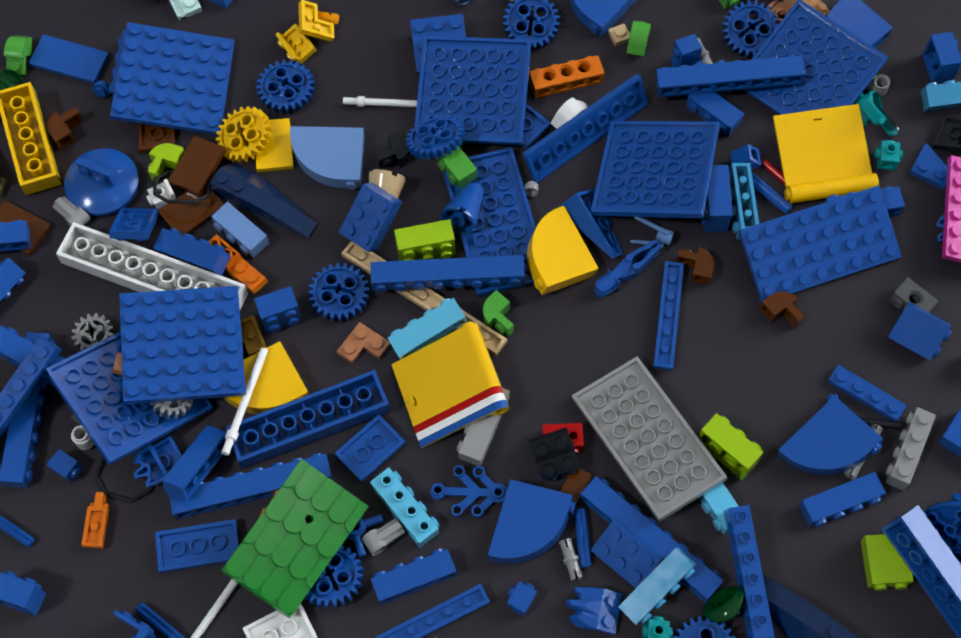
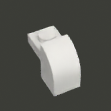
M573 97L570 98L557 111L551 124L558 129L588 108L586 103Z

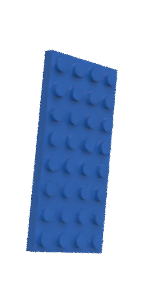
M512 147L468 157L477 168V179L470 183L481 185L484 194L476 228L472 233L460 234L466 258L523 255L525 271L524 284L518 286L505 284L499 287L484 285L475 288L477 297L492 294L495 290L501 292L534 284L527 262V247L536 226ZM443 171L451 201L464 187L459 189L456 185H452L448 179V174Z
M880 185L738 231L761 303L776 292L794 293L902 257Z

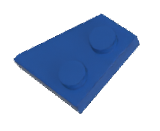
M925 143L909 174L944 189L947 181V165Z

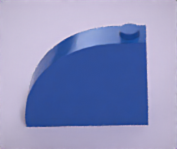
M637 0L569 1L577 18L592 33L602 37Z
M838 0L828 15L829 19L874 48L878 47L889 37L893 28L861 0Z
M833 396L778 450V453L784 461L801 471L818 475H831L848 471L861 464L871 454L876 455L883 447L881 446L883 438L836 396Z
M510 479L489 548V560L512 564L525 562L545 553L558 541L567 525L570 514H573L575 511L576 502H573V495Z

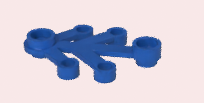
M461 465L453 468V475L455 478L460 479L468 488L445 487L441 483H435L430 488V495L434 500H442L445 496H467L461 503L454 504L451 507V514L454 517L462 516L463 511L479 497H487L480 505H474L471 509L472 516L480 518L483 512L493 503L504 502L507 492L506 486L501 483L495 484L485 474L482 466H476L473 469V476L476 479H480L488 489L479 488L465 473V469ZM457 469H461L463 472L462 474L457 475L455 471ZM477 470H481L483 472L481 475L475 474ZM436 488L442 489L440 493L434 492ZM500 490L502 494L497 496L494 492ZM455 508H460L461 512L456 514L453 512V510ZM474 509H480L481 513L475 514L473 512Z

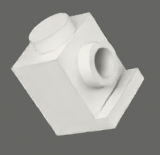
M167 179L157 185L158 194L169 200L176 199ZM153 187L147 189L149 195L146 197L150 206L155 205L159 211L169 204L153 195Z

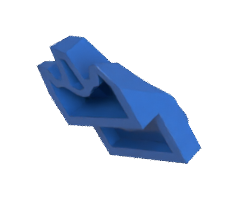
M169 435L155 445L150 444L137 452L133 460L135 464H141V467L134 472V479L138 480L148 477L145 482L147 488L163 484L162 480L165 474L182 457V453L172 436Z
M574 587V593L578 595V598L565 599L566 606L575 610V614L569 617L570 621L576 627L585 630H595L615 635L620 610L618 606L621 604L622 594L604 588Z

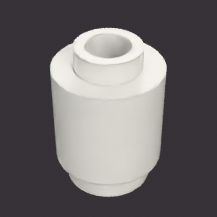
M82 425L73 429L71 439L79 449L88 450L94 446L93 441Z

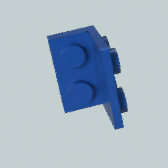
M114 610L112 613L121 622L138 631L131 638H157L153 635L155 631L149 625L142 621L137 623V620L126 611L122 610L119 613Z

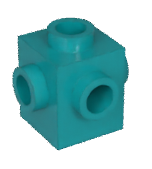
M892 140L881 141L879 147H876L874 157L877 158V169L896 170L903 157V150H900L899 142Z
M653 616L652 619H648L646 624L642 626V637L672 638L673 628L670 627V621H664V617Z

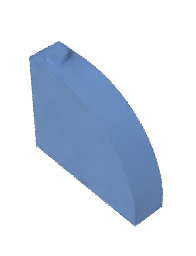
M290 126V139L294 156L299 166L307 175L331 187L347 188L349 190L362 187L364 128Z

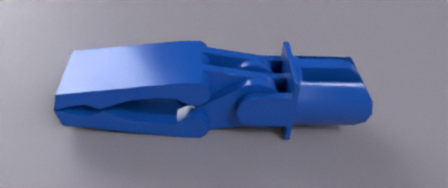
M653 240L628 254L612 272L607 269V273L595 282L594 291L596 296L603 298L614 290H619L620 283L637 277L660 255L662 247L657 240ZM641 258H644V259H643L642 261H640V262H635V261H637V260H639V259H641Z

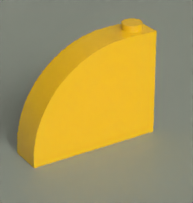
M564 206L558 207L542 218L534 230L527 247L528 267L536 289L540 291L541 295H545L592 278L599 268Z
M280 341L266 348L268 353L245 412L260 414L309 395ZM259 352L243 360L245 388ZM242 396L223 398L229 404L238 408Z

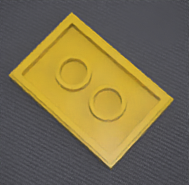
M290 118L270 120L272 123L270 126L273 128L269 132L272 137L267 138L270 144L264 145L266 150L261 149L260 156L255 154L257 173L294 169L290 139Z

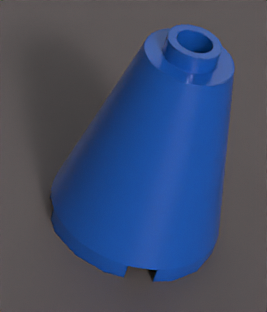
M468 183L442 209L440 216L442 221L450 219L452 227L457 229L459 234L472 233L476 228L484 194L481 185L478 183Z

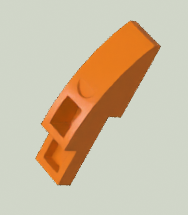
M217 234L208 241L211 246L215 244L223 246L225 252L231 255L225 271L237 282L245 284L246 288L253 294L268 283L266 277L246 262L240 253Z

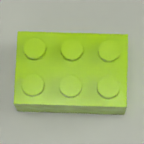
M450 219L394 230L399 261L447 259L456 255L455 238Z
M717 413L701 429L698 436L708 452L740 480H743L757 465L763 454L761 447L756 442L748 440L743 431L738 428L735 429L730 425V421L726 417L720 416Z

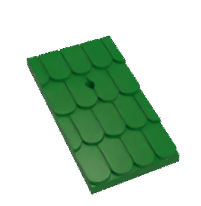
M301 459L221 572L289 619L369 506Z

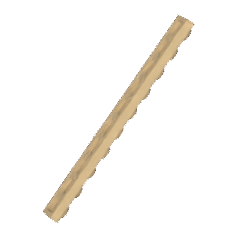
M352 241L341 253L342 257L370 275V262L386 261L372 251L364 250ZM429 288L420 291L415 289L396 291L426 311L432 308L436 309L445 300V298ZM462 310L468 320L467 322L478 324L487 350L497 356L507 343V338Z

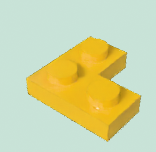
M301 0L298 3L299 33L331 42L334 39V23L318 19L317 4Z

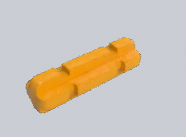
M318 11V19L338 24L339 14L332 13L330 15L328 12Z

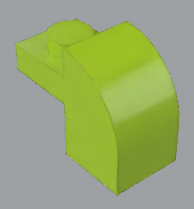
M164 143L154 147L149 153L152 162L148 166V173L151 180L153 181L154 177L162 174L166 167L175 169L185 152L184 148L171 143Z

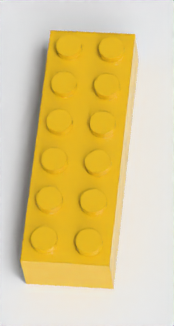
M31 82L0 90V114L19 184L25 195L62 185L38 97Z

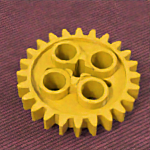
M249 106L246 109L240 107L239 112L234 109L233 115L228 113V119H222L224 125L218 126L221 128V131L216 132L219 137L215 139L218 145L227 149L224 157L232 162L237 160L239 163L242 160L248 162L249 157L254 160L255 154L260 156V150H266L264 145L270 144L267 138L272 137L269 132L273 130L270 126L272 123L268 119L269 117L261 109L258 110L256 107L251 109Z

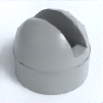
M528 181L524 186L526 196L535 197L538 195L539 186L535 181Z

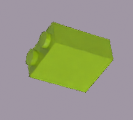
M885 534L865 535L860 540L868 588H875V591L887 590V587H895L896 590L907 589L914 582L912 572Z

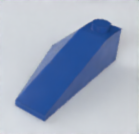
M594 188L576 193L560 205L566 208L574 225L608 256L614 259L624 254L616 234L611 232L609 225H611L610 219L605 218V216H592L591 214L595 194Z

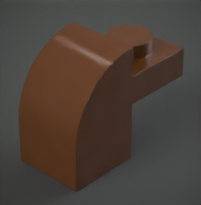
M76 107L66 111L62 116L55 112L48 120V132L59 150L76 141L70 129L83 122L80 112Z
M699 247L698 253H693V251L688 249H679L676 262L684 263V266L694 268L691 282L709 286L714 270L712 255Z
M788 292L773 293L764 299L759 307L770 322L784 315L795 329L802 324L805 318L801 309L795 307L798 298Z

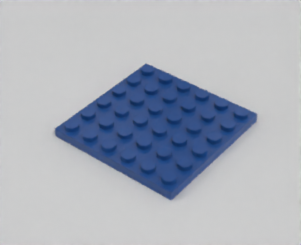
M797 0L752 59L802 55L806 74L803 84L741 90L778 115L853 105L889 57L802 0Z
M127 22L110 119L218 136L216 132L221 131V128L218 126L222 125L235 40Z
M424 36L415 124L420 125V120L425 122L426 117L433 119L434 115L437 118L441 114H443L444 118L450 115V118L455 116L456 120L460 119L461 123H463L466 136H464L465 141H462V143L523 145L531 39Z
M611 121L591 207L592 216L703 218L720 129L719 122Z
M238 286L119 294L124 405L246 395Z
M121 332L45 368V373L109 466L212 410V405L207 398L194 399L190 411L186 410L184 416L179 413L177 419L174 415L167 419V414L161 417L160 411L154 412L155 405H150V403L124 405L122 375L112 373L117 352L121 353Z

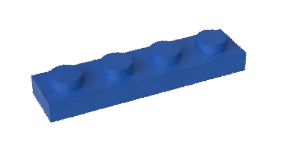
M837 365L827 381L891 421H898L907 406L840 365Z

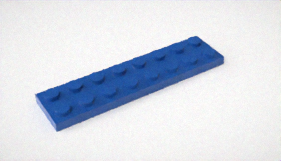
M635 74L523 152L532 180L538 183L608 134L611 121H626L649 105L641 76Z

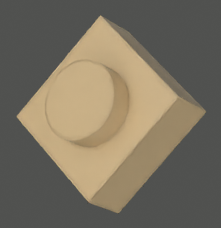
M625 24L608 29V34L615 47L629 42L630 33Z

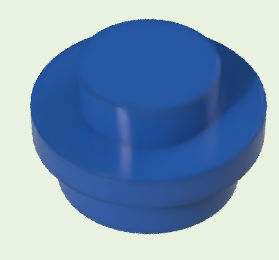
M97 81L93 85L92 91L98 97L110 95L107 82Z

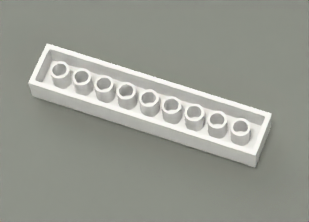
M75 222L72 223L56 253L62 264L138 292L238 286L240 310L248 295L245 284L130 242L110 239L108 234Z

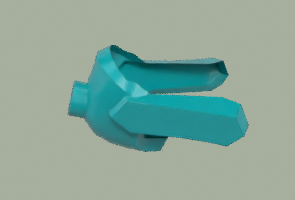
M870 91L865 95L862 93L855 104H859L863 128L868 126L867 121L871 119L873 124L881 125L889 136H897L899 128L883 111L880 94L876 91Z

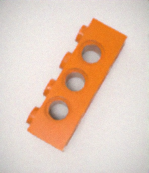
M598 55L587 56L584 59L570 60L567 63L553 64L550 67L536 68L533 71H529V83L536 99L603 83L605 73Z

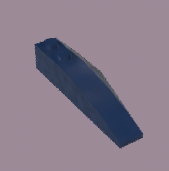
M234 163L219 168L210 181L211 188L216 195L308 240L318 225L317 222L263 177Z
M763 575L770 615L773 621L783 629L788 638H858L797 594Z

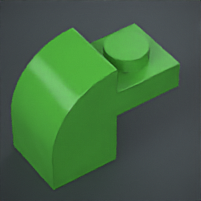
M633 21L626 53L644 56L651 24L643 21Z
M10 36L4 48L6 69L13 70L19 75H26V57L32 55V37Z
M497 290L484 303V324L490 328L495 325L499 333H504L509 337L514 331V324L504 315L510 310V301Z

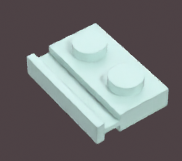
M169 0L179 21L185 16L187 18L202 12L198 0Z

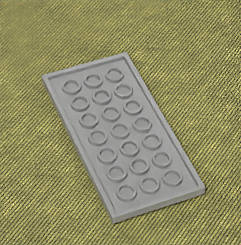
M638 356L572 395L575 404L659 522L727 480L726 474Z

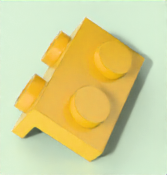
M296 23L283 35L279 32L275 34L279 39L277 41L283 49H286L288 52L286 55L289 59H292V62L299 61L302 64L317 51L308 37L299 33V25Z

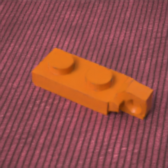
M96 492L94 503L90 502V506L87 507L81 544L83 548L103 549L109 515V504H106L107 496L104 492Z

